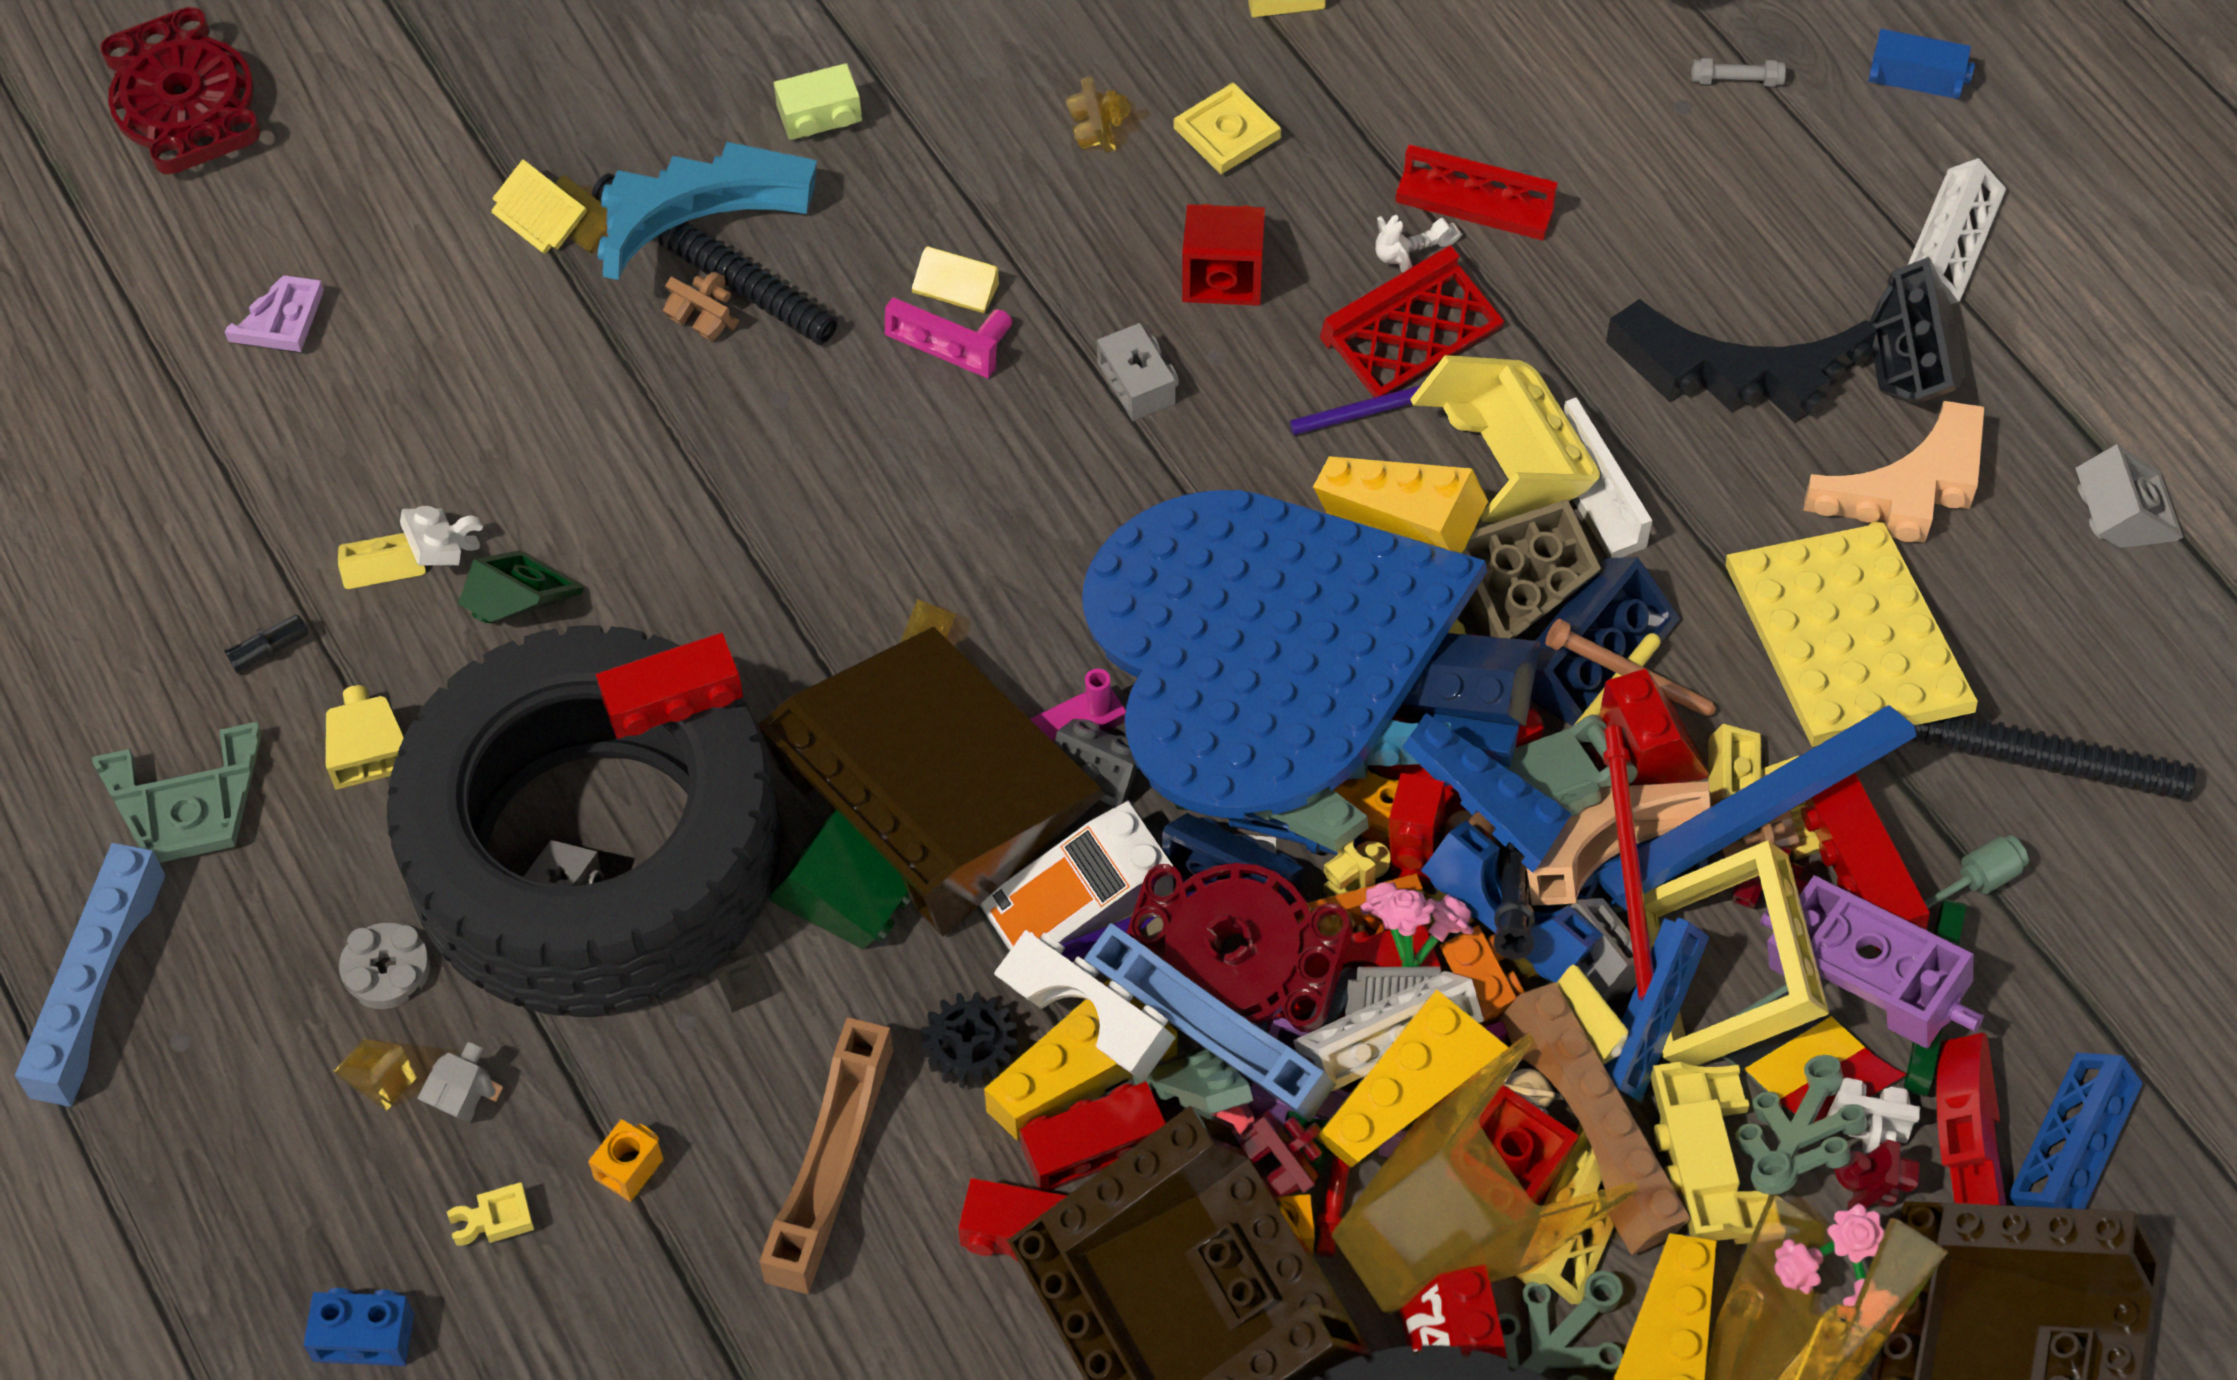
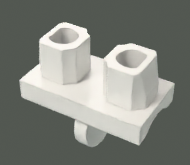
M1845 1078L1826 1116L1829 1117L1838 1113L1842 1107L1849 1104L1861 1106L1867 1119V1128L1860 1134L1848 1136L1863 1139V1152L1869 1154L1879 1146V1143H1883L1887 1139L1907 1143L1914 1123H1917L1919 1120V1107L1910 1105L1907 1089L1885 1088L1880 1099L1866 1097V1085L1862 1081Z

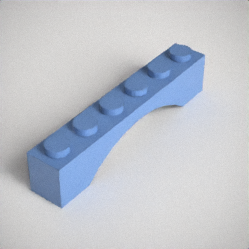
M111 843L15 1073L16 1079L30 1099L69 1107L73 1105L88 1068L95 1020L110 973L131 933L151 912L165 878V873L153 850Z
M1112 923L1108 925L1084 958L1101 975L1122 986L1145 1006L1147 1004L1159 1012L1173 1026L1309 1122L1335 1087L1336 1083L1320 1068L1221 1003Z

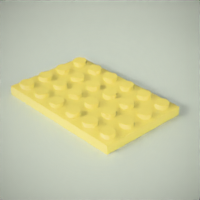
M1884 522L1727 555L1726 568L1812 747L1820 745L1887 705L1893 707L1913 725L1976 712L1978 701Z

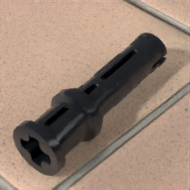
M1511 851L1510 864L1507 854L1502 858V903L1495 910L1494 923L1497 931L1494 934V948L1502 957L1517 960L1525 958L1534 948V935L1531 929L1534 925L1535 913L1528 904L1527 867L1522 863L1525 856L1520 851Z

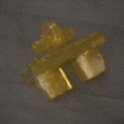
M1091 76L1081 79L1083 91L1067 97L1066 103L1070 115L1075 122L1089 117V120L1072 127L1074 137L1082 150L1101 144L1106 153L1116 149L1110 122H1112L1113 126L1122 125L1123 119L1131 111L1129 99L1124 95L1116 94L1114 90L1107 91L1106 97H1104L1102 93L1096 92L1094 80Z

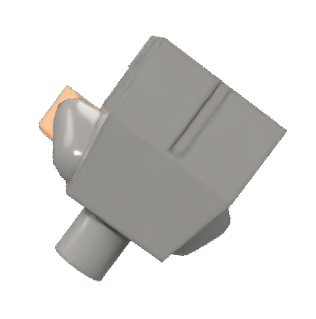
M467 1042L460 1057L448 1052L435 1062L432 1072L429 1074L417 1099L470 1123L481 1096L496 1102L503 1086L492 1081L487 1071L477 1066L484 1049Z

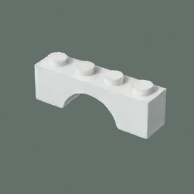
M1025 930L994 974L1040 1009L1058 999L1066 997H1081L1092 1001L1097 1009L1100 1021L1096 1047L1144 1082L1175 1040V1037L1164 1028L1169 1020L1147 1004L1142 1011L1129 1002L1134 996L1113 980H1111L1107 987L1095 978L1099 971L1082 958L1077 956L1073 963L1061 955L1065 947L1046 933H1043L1038 939Z

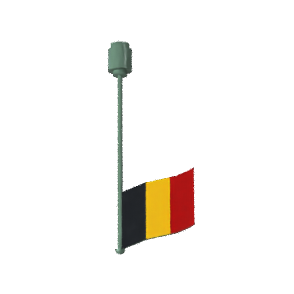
M2012 835L2004 838L1998 836L1962 858V868L1960 869L1962 879L1928 898L1924 903L1929 909L1966 886L1972 891L1977 890L1982 894H1989L2023 872V867L2029 863L2028 854L2024 846ZM1787 984L1732 1017L1788 996ZM1829 1014L1721 1056L1731 1064L1739 1065L1740 1070L1747 1074L1765 1092L1776 1093L1779 1096L1782 1108L1795 1116L1809 1089L1804 1067L1810 1059L1816 1056L1831 1055L1837 1058L1840 1062L1844 1079L1860 1080L1866 1085V1097L1877 1095L1907 1075L1873 1055ZM1837 1093L1826 1097L1813 1123L1826 1118Z

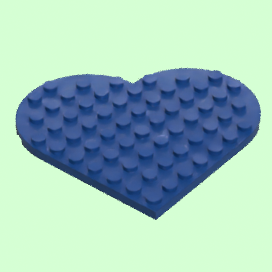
M1215 490L1187 494L1164 501L1144 510L1119 527L1100 547L1093 558L1085 577L1082 600L1086 622L1094 642L1096 641L1105 651L1109 661L1121 670L1137 677L1129 695L1125 715L1126 736L1137 768H1140L1142 773L1148 778L1154 790L1178 806L1208 816L1242 819L1246 817V813L1272 810V814L1276 815L1307 805L1306 798L1327 787L1332 791L1355 772L1368 756L1487 573L1485 560L1449 551L1438 546L1265 495L1245 492L1243 490Z

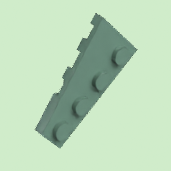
M1328 787L1306 798L1307 805L1276 815L1272 814V810L1254 812L1255 815L1268 821L1271 818L1278 819L1288 824L1290 831L1335 852L1369 828L1368 816Z

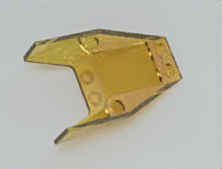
M1529 1032L1418 1117L1331 1234L1383 1313L1406 1306L1440 1273L1486 1264L1490 1283L1526 1273L1641 1193L1633 1181L1554 1204L1539 1206L1531 1201L1481 1129L1479 1120L1482 1112L1520 1060L1538 1047Z
M1769 1195L1716 1320L1705 1380H1858L1948 1252L1897 1219L1890 1218L1854 1307L1839 1304L1829 1308L1822 1316L1815 1315L1813 1306L1817 1285L1808 1294H1804L1800 1289L1793 1290L1792 1288L1785 1287L1780 1277L1775 1273L1774 1266L1777 1262L1775 1250L1781 1248L1783 1242L1787 1239L1792 1240L1796 1245L1799 1243L1804 1244L1807 1250L1811 1247L1818 1249L1823 1246L1826 1226L1777 1195ZM1845 1317L1846 1322L1840 1321L1839 1319Z

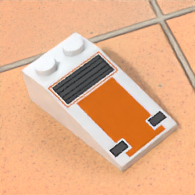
M1129 801L1089 821L1006 881L984 900L980 906L1009 951L1025 930L1038 939L1043 933H1046L1058 943L1063 944L1106 927L1110 923L1113 924L1133 913L1147 872L1159 864L1173 865ZM1161 877L1155 884V894L1165 896L1173 891V877Z

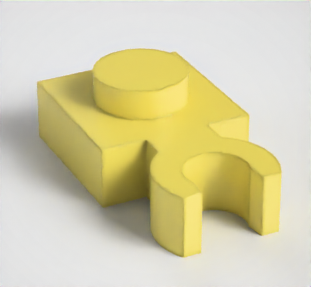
M522 1182L477 1195L478 1208L471 1209L466 1206H456L447 1211L451 1224L460 1221L468 1222L465 1229L452 1233L455 1244L460 1246L470 1244L477 1238L479 1233L486 1232L489 1243L534 1230Z

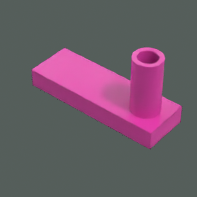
M894 297L885 306L886 336L987 379L996 369L997 344L1012 326L1011 317L1002 310H994L977 332Z
M1092 669L1085 676L1084 693L1030 720L1054 742L1057 731L1072 719L1093 721L1101 730L1107 732L1125 723L1126 710L1111 689L1108 672L1103 669Z

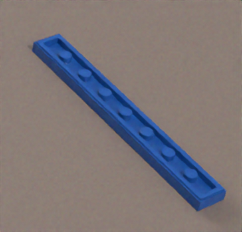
M1887 705L1638 849L1643 894L1917 737L1914 725L1893 707ZM1620 859L1597 872L1596 876L1603 889L1623 907L1626 905Z

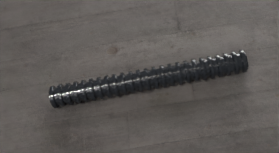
M607 173L603 175L594 185L592 201L595 204L601 205L604 187L606 184L612 185L615 177L614 174ZM688 221L667 229L652 239L659 245H664L667 250L673 251L678 257H682L686 262L691 263L695 268L701 269L703 273L708 275L712 272H717L725 277V286H728L731 291L737 292L742 298H747L750 303L756 304L761 310H765L769 315L775 316L778 321L784 322L789 328L793 327L797 333H802L808 340L812 339V342L816 345L825 344L834 335L838 325V318L835 314L828 313L824 307H819L816 302L809 301V298L805 295H800L797 290L791 289L786 283H781L778 278L772 277L770 273L763 271L762 268L754 265L750 260H745L742 255L735 254L731 248H726L723 243L717 242L715 238L708 236L696 226L690 225Z
M1965 715L1914 725L1917 737L1911 740V742L1915 743L1918 739L1924 740L1925 745L1935 742L1938 748H1944L1945 745H1949L1952 751L1963 748L1966 754H1970L1971 751H1977V755L1983 757L1986 753L1990 754L1993 760H1997L2000 756L2004 757V762L2007 763L2014 759L2021 766L2027 762L2031 763V768L2035 769L2041 765L2044 766L2045 771L2049 772L2052 768H2055L2058 774H2064L2066 771H2069L2072 777H2078L2079 774H2083L2086 780L2097 777L2099 783H2105L2106 780H2110L2113 786L2124 783L2127 789L2138 786V790L2141 792L2152 789V794L2158 795L2160 792H2165L2166 797L2172 798L2175 794L2179 795V799L2182 801L2190 797L2196 777L2194 763L2188 762L2184 766L2181 765L2180 760L2176 759L2170 763L2167 762L2166 757L2162 756L2159 760H2156L2153 754H2147L2145 757H2142L2139 751H2133L2132 754H2128L2125 748L2114 751L2111 745L2100 748L2097 742L2086 745V741L2080 739L2077 743L2073 742L2072 737L2066 736L2063 740L2059 739L2058 734L2053 733L2049 737L2046 736L2045 731L2041 730L2035 734L2032 733L2031 728L2027 727L2024 731H2021L2018 725L2014 724L2011 728H2007L2004 722L1993 725L1990 719L1979 722L1976 716H1972L1971 720L1965 719Z

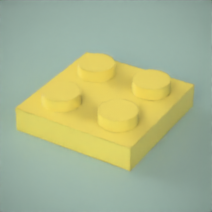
M1234 82L1174 118V129L1221 175L1281 138V127Z

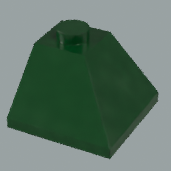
M518 550L474 559L458 604L472 611L471 615L475 619L491 624L495 623V621L512 618L580 595L584 590V586Z

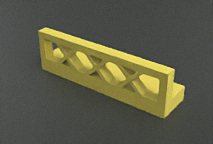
M1579 1124L1576 1130L1579 1139L1550 1189L1513 1273L1524 1284L1530 1282L1548 1284L1570 1304H1580L1582 1302L1586 1281L1594 1273L1614 1227L1609 1217L1607 1203L1605 1206L1600 1207L1597 1189L1601 1183L1602 1176L1591 1144L1581 1124ZM1589 1218L1592 1238L1589 1245L1583 1246L1580 1229L1584 1219ZM1568 1258H1573L1576 1274L1572 1284H1569L1560 1276Z

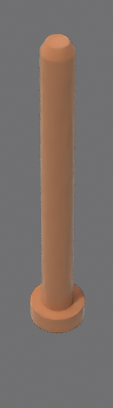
M1557 619L1547 634L1545 642L1547 646L1555 650H1559L1563 646L1620 675L1645 669L1571 632L1570 623L1562 619ZM1648 670L1670 700L1703 716H1712L1714 714L1716 706L1711 700Z

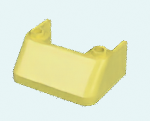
M1445 355L1410 399L1414 406L1443 407L1448 415L1449 422L1460 431L1480 432L1508 477L1509 481L1483 511L1480 517L1482 522L1497 523L1566 499L1570 501L1587 492L1600 477L1597 465L1543 378L1535 368L1524 361Z

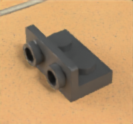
M1072 719L1059 729L1054 743L1102 788L1104 796L1100 800L1114 807L1127 802L1137 771L1127 737L1114 736L1105 732L1095 722L1087 719Z

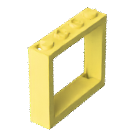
M1769 840L1643 894L1651 950L1660 930L1658 917L1751 878L1760 876L1789 991L1788 996L1687 1036L1685 1035L1679 1010L1661 1053V1056L1671 1063L1683 1062L1698 1066L1829 1014L1789 856Z

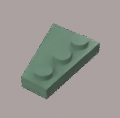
M1205 1047L1187 1052L1186 1058L1154 1067L1145 1080L1150 1090L1155 1089L1158 1098L1167 1100L1176 1096L1179 1097L1182 1106L1189 1107L1191 1105L1209 1114L1253 1101L1249 1084L1241 1074ZM1133 1075L1135 1085L1143 1082Z

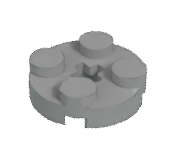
M379 923L367 928H358L348 936V944L340 956L339 972L347 991L356 997L361 1004L374 1009L394 1008L409 1001V995L415 992L418 986L421 990L427 982L430 973L429 954L425 944L413 927L397 923ZM384 958L396 961L395 965L388 966L387 973L382 974L379 972L378 967H375V964Z

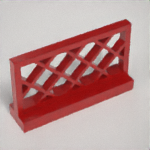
M1451 245L1325 318L1319 338L1328 349L1334 347L1374 398L1394 393L1434 369L1445 355L1455 356L1503 327L1505 321L1458 265L1460 256ZM1455 279L1464 290L1463 299L1441 295L1442 285ZM1417 300L1434 303L1432 318L1409 313L1411 304ZM1439 304L1460 308L1459 323L1437 319ZM1466 310L1482 313L1489 322L1482 327L1464 324ZM1385 319L1403 322L1401 335L1397 336L1378 332L1379 322ZM1412 323L1430 327L1428 342L1407 338V324ZM1435 328L1457 332L1456 342L1450 346L1433 343ZM1354 337L1371 340L1369 355L1353 352L1346 342ZM1376 341L1398 345L1397 360L1374 356ZM1404 347L1426 351L1425 361L1420 364L1402 362ZM1372 365L1395 370L1393 380L1380 386L1371 375Z

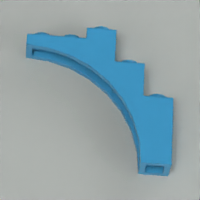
M726 142L722 156H715L713 164L672 156L667 171L661 170L658 178L617 170L612 185H605L601 206L607 208L606 224L608 225V237H601L597 258L603 260V277L619 280L628 261L647 242L665 230L691 219L718 212L744 209L782 210L807 214L815 188L817 160Z

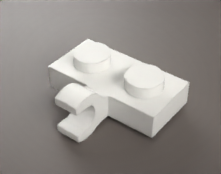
M420 506L416 509H402L400 524L418 565H459L460 548L473 551L480 547L476 536H465L469 531L482 530L481 521L476 516H465L454 525H449L442 509Z

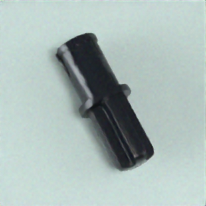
M294 615L263 632L260 628L257 629L258 634L229 649H225L224 652L238 674L240 671L269 656L272 659L275 658V652L306 637L309 634L308 628L301 616Z

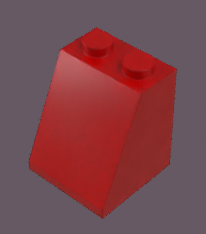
M1187 204L1182 249V302L1260 306L1265 207Z
M1646 668L1606 680L1599 716L1607 727L1620 726L1622 728L1624 748L1629 750L1630 760L1638 771L1637 777L1629 786L1688 783L1708 778L1709 773L1674 704Z

